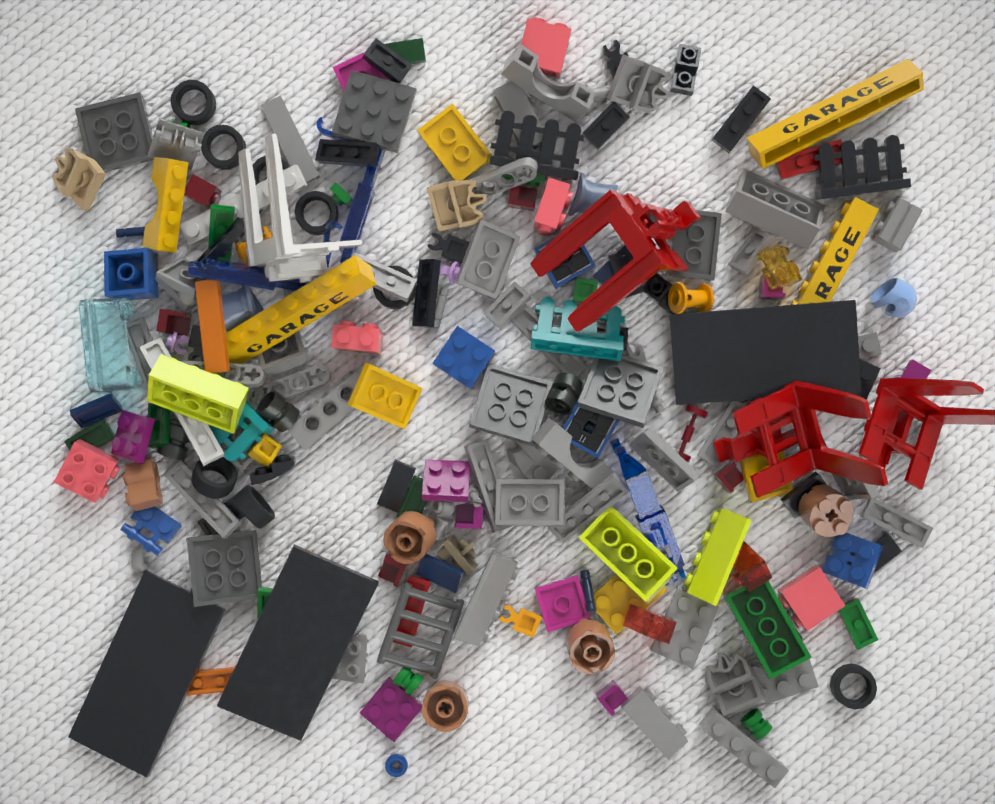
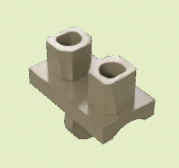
M452 534L442 543L443 546L437 552L444 561L452 556L457 561L454 567L465 571L464 575L471 574L478 566L474 560L477 554L472 549L477 544L475 541H472L470 544L464 538L458 541Z

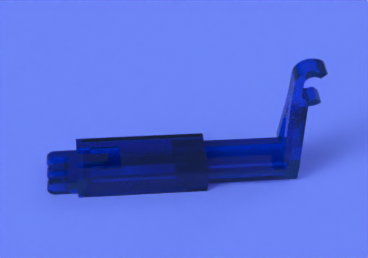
M322 117L317 120L316 126L321 135L337 140L351 141L333 136L332 131L322 128L324 124ZM379 148L375 167H367L363 182L358 184L340 241L361 239L375 196L373 188L386 151ZM358 246L339 249L342 253L340 263L351 258L354 252L357 251Z
M335 221L328 223L325 227L322 243L336 242L329 240L331 229H341L343 226ZM331 253L326 255L327 267H329ZM206 257L205 263L191 261L188 264V273L191 276L273 291L275 287L296 291L309 283H300L299 279L269 282V278H266L264 267H249L247 264Z
M618 438L610 441L612 449L620 462L624 480L637 512L635 518L641 534L658 550L659 548L663 550V546L668 545L672 557L668 558L666 550L661 551V553L678 568L671 577L672 581H678L676 573H679L681 579L685 578L686 575L683 569L685 564L666 511L659 504L647 469L626 452Z

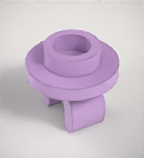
M456 261L451 267L441 264L440 273L448 276L449 283L455 284L461 264Z
M174 331L173 336H168L166 348L170 349V354H173L175 349L178 354L185 355L187 348L181 347L180 343L188 344L190 338L185 335L177 337L178 332Z

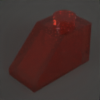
M743 541L732 567L735 572L732 576L739 587L743 585L751 592L773 577L765 560Z
M630 604L623 626L669 644L677 622L673 618Z

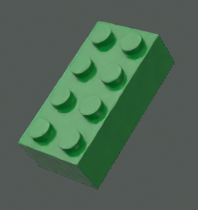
M766 575L723 597L769 680L812 658Z

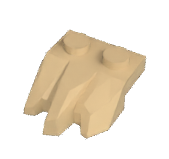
M65 148V157L58 155L55 159L59 173H54L52 178L63 196L72 197L81 210L89 211L106 173L94 159L74 149Z
M454 180L427 187L439 232L476 224L484 216L480 210L476 209V206L486 202L487 194L473 193L472 189L476 187V180Z

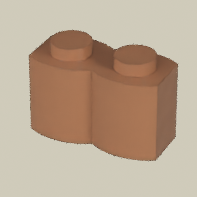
M152 458L144 460L143 464L137 462L126 464L122 477L125 485H128V492L125 493L128 506H131L135 511L163 504L157 463Z

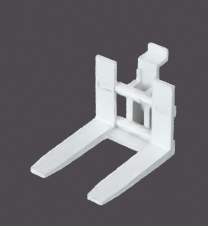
M270 134L265 137V153L273 237L264 241L250 150L243 149L238 153L249 267L266 265L265 275L266 278H269V282L299 279L300 283L311 282L315 277H319L334 268L327 267L326 256L339 249L362 245V240L293 244L278 139L276 134Z

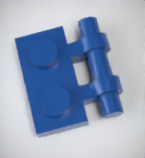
M154 506L134 511L130 518L136 522V525L131 527L125 523L120 530L127 534L126 537L131 541L135 540L144 546L143 549L148 553L153 552L159 556L163 548L157 545V543L161 539L166 544H169L182 525ZM143 528L153 534L150 539L140 533Z

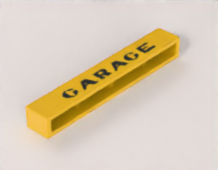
M906 59L747 137L750 155L762 169L923 91V72L909 59Z
M857 197L852 198L849 202H844L839 211L842 214L839 221L835 220L829 230V233H831L829 240H825L819 249L821 255L818 261L814 260L808 270L811 273L808 280H804L798 289L800 295L797 301L793 300L790 305L831 302L878 213V208Z
M354 255L228 331L226 338L229 363L243 364L375 286L376 281L372 267L357 255Z

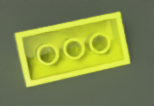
M160 354L149 374L147 402L234 434L247 401L249 388L239 382L227 380L218 374H211L196 366L188 365L173 357Z
M612 506L600 514L578 537L646 603H649L663 589L678 569Z
M718 507L717 511L714 510L709 520V523H712L708 532H704L700 542L703 544L700 553L696 552L692 560L694 568L691 574L688 573L683 583V586H686L684 590L687 593L717 606L751 524V519Z

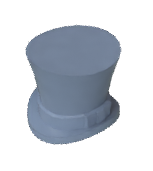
M581 172L576 194L567 215L572 216L576 212L584 213L609 190L617 191L618 185L593 183L585 179V174Z
M246 281L241 282L242 288L237 289L238 291L222 295L225 329L227 332L264 310Z

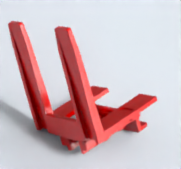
M609 190L547 244L531 261L530 265L539 277H543L562 264L609 223L612 225L632 254L633 260L587 297L568 316L567 320L576 332H580L600 319L659 270L687 271L689 268L677 251L670 249V245L666 240H670L676 235V231H684L692 223L699 221L701 217L689 201L684 200L672 210L642 203L638 197H634L631 193L622 195L618 194L615 190ZM651 238H653V239L655 240V242L657 243V245L659 246L660 249H657V248H656V244L654 243V241H653Z
M880 378L871 418L866 420L863 429L865 434L858 454L884 468L889 463L891 454H903L911 459L904 481L919 490H923L942 426L944 424L995 425V410L941 407L924 397L983 394L984 388L975 382L944 379ZM913 418L922 422L915 447L906 442Z
M800 381L790 383L784 386L783 389L764 398H759L751 402V404L732 412L737 432L740 435L733 439L723 437L713 442L717 459L721 463L726 460L739 462L755 454L766 457L769 467L750 476L757 498L815 469L870 485H888L884 467L824 445L815 410L854 419L871 418L869 404L866 399L831 388ZM793 423L794 429L792 428L781 433L780 428ZM798 444L800 452L779 461L778 453Z

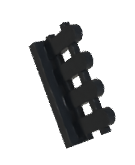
M508 110L502 112L500 120L495 119L494 125H499L496 143L491 142L490 148L494 149V154L487 155L486 163L504 166L521 158L535 156L538 157L537 173L578 180L579 171L574 170V164L579 165L580 159L576 158L579 141H584V135H580L581 127L578 124H569L566 132L558 131L559 123L555 119L547 120L544 128L536 127L537 119L533 115H526L523 118L522 124L515 123L514 113ZM513 128L521 130L518 147L510 146ZM535 132L543 134L540 151L532 150ZM557 137L565 138L562 155L554 154ZM508 153H516V158H509ZM552 161H560L559 167L553 166Z
M896 135L887 136L884 140V146L878 147L876 139L867 138L862 142V149L855 150V144L852 141L847 140L841 143L840 152L833 153V148L830 144H821L817 150L818 155H814V161L819 162L820 178L816 179V184H821V190L815 191L816 200L910 188L911 178L903 179V173H907V167H902L901 150L905 149L904 144H900L899 137ZM885 152L886 170H880L878 153ZM863 155V173L857 172L856 156ZM835 158H841L842 175L835 176ZM887 175L888 181L881 182V176ZM865 178L866 184L859 185L858 179ZM843 181V187L837 188L836 182Z

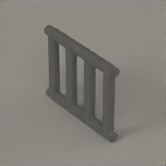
M405 582L379 651L377 663L384 664L389 662L430 674V677L437 679L465 601L462 599L454 601L412 588L410 583ZM409 596L452 609L449 622L405 610ZM401 618L445 631L441 644L398 632L397 628ZM393 640L437 652L434 664L430 665L389 653Z

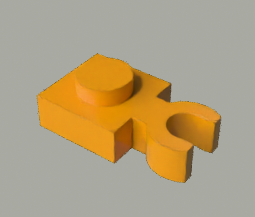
M504 605V609L509 610L511 614L507 618L500 615V621L504 623L514 622L513 630L534 638L542 616L522 607L519 613H517L512 606Z

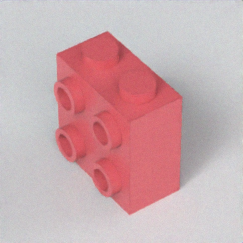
M528 18L521 45L539 56V67L546 76L560 79L572 29L562 23H555L554 25L546 23L541 18Z
M548 178L534 221L533 229H536L538 234L549 237L550 234L555 235L556 230L561 231L566 216L562 211L563 208L568 210L573 192L569 191L570 184Z
M340 321V325L333 324L331 347L339 351L381 355L383 332L378 329L379 327L376 324L363 323L362 327H357L354 322Z
M78 439L70 449L54 483L96 503L100 498L104 499L110 489L107 486L110 478L115 479L121 468L117 466L120 459Z
M816 565L777 590L781 595L778 598L785 609L789 608L793 613V616H791L792 621L798 628L802 627L806 631H809L846 606L821 568Z

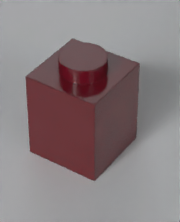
M193 174L185 187L184 195L207 209H211L212 204L217 205L219 203L221 190Z

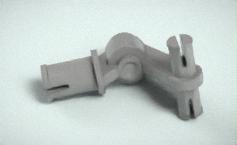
M469 483L468 502H472L475 507H480L482 500L479 497V492L476 488H472ZM433 501L432 511L436 513L437 519L435 522L436 540L442 541L448 526L452 524L453 518L451 514L454 512L455 506L467 502Z

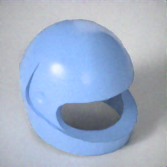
M892 278L883 283L872 294L870 302L874 307L887 305L885 314L900 318L913 311L916 306L917 296L914 287L899 278Z

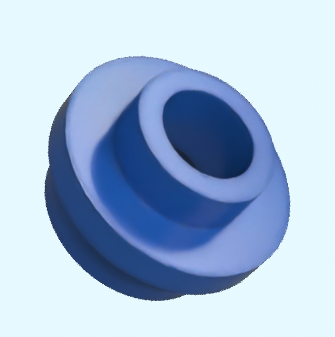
M392 754L387 758L385 769L390 776L400 777L407 771L408 762L403 755ZM398 761L401 767L394 768L392 763Z

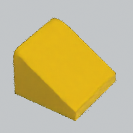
M263 433L261 435L263 439L259 443L256 442L248 455L264 467H267L273 462L282 445Z

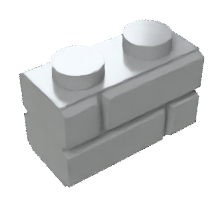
M897 198L893 202L889 201L883 211L886 214L883 221L879 220L872 231L875 233L872 240L893 252L902 250L923 210L914 204H910V202L903 198Z

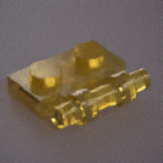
M780 245L773 249L765 248L757 254V258L763 261L765 265L761 270L771 290L797 284L803 280L798 266L794 264L793 260L787 261L786 256L790 253L788 247Z

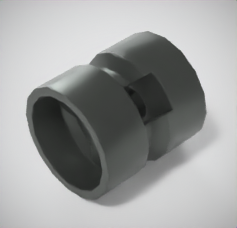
M558 373L552 384V389L545 400L547 408L559 415H570L583 389L582 381L573 374Z
M276 390L266 394L256 408L257 414L266 421L270 420L272 426L279 432L287 431L296 422L300 414V410L292 403L286 402L285 397Z
M170 422V444L158 447L156 453L185 461L188 452L185 444L190 443V440L181 425Z

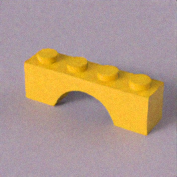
M154 157L151 180L157 188L158 205L153 219L145 225L142 248L148 247L153 250L177 252L189 162Z

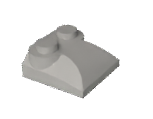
M183 257L157 271L156 277L177 291V297L183 304L191 306L197 304L195 282L220 279L221 275L210 271L209 273L204 272L198 278L192 273L194 262Z
M297 331L260 353L258 357L265 374H279L304 364L308 354L304 348L300 332Z

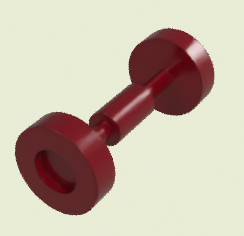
M687 404L685 411L693 415L689 425L685 427L681 438L683 442L678 452L685 461L690 462L691 456L684 454V449L687 442L690 443L697 416L706 419L708 412Z

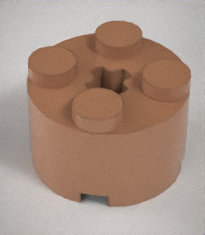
M829 485L814 486L812 491L802 496L799 503L800 517L817 534L823 537L843 535L848 531V526L853 517V504L845 496Z
M404 512L386 529L383 537L386 550L390 551L391 557L395 561L402 564H413L422 559L434 546L436 541L435 523L431 518L419 512Z
M584 618L569 630L566 637V647L570 660L578 671L585 674H594L593 672L600 670L602 672L612 664L615 658V647L610 632L604 624Z
M440 681L433 684L427 690L422 704V714L426 723L441 732H450L459 728L468 714L469 700L467 693L457 682ZM442 702L450 704L449 710H445V707H441Z

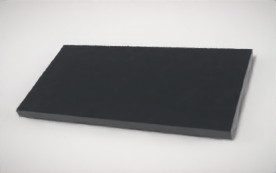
M856 300L669 315L676 405L756 400L777 392L795 381L847 393L862 392Z
M294 544L223 690L217 707L301 741L379 581Z
M148 570L144 571L68 738L146 778L149 777L226 609L217 604L193 607L191 591Z

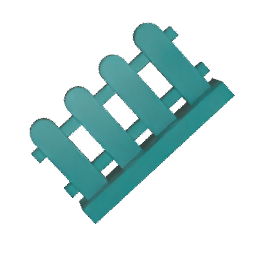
M545 297L541 300V305H536L535 312L539 313L538 325L533 324L531 350L615 361L621 360L624 336H619L620 323L625 324L626 316H621L622 311L618 306L613 307L607 314L598 319L599 321H607L604 334L597 333L598 320L583 329V331L576 332L567 320L568 316L577 308V304L573 300L565 301L563 308L554 307V300L552 298ZM553 315L562 316L560 328L552 327Z
M247 401L237 428L241 426L244 431L234 442L229 439L232 433L209 425L219 445L221 446L225 443L229 447L225 451V458L231 462H235L239 458L244 460L247 457L245 452L255 441L259 443L263 439L260 436L262 433L270 435L276 429L269 421H266L257 414L256 409ZM246 418L252 421L250 425L244 421Z

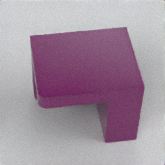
M769 274L760 276L758 299L777 301L785 299L786 293H783L784 277H770Z
M912 359L909 360L903 373L896 375L895 378L927 379L931 369Z
M472 504L456 506L455 528L482 529L483 505L480 507H475Z
M614 680L596 693L597 699L611 716L616 714L614 710L628 699Z

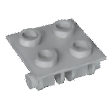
M159 118L147 157L153 159L154 157L169 158L189 162L188 170H192L197 153L201 150L204 133Z
M353 635L332 679L364 684V679L367 676L365 667L368 661L366 660L368 653H366L367 643H369L367 635Z

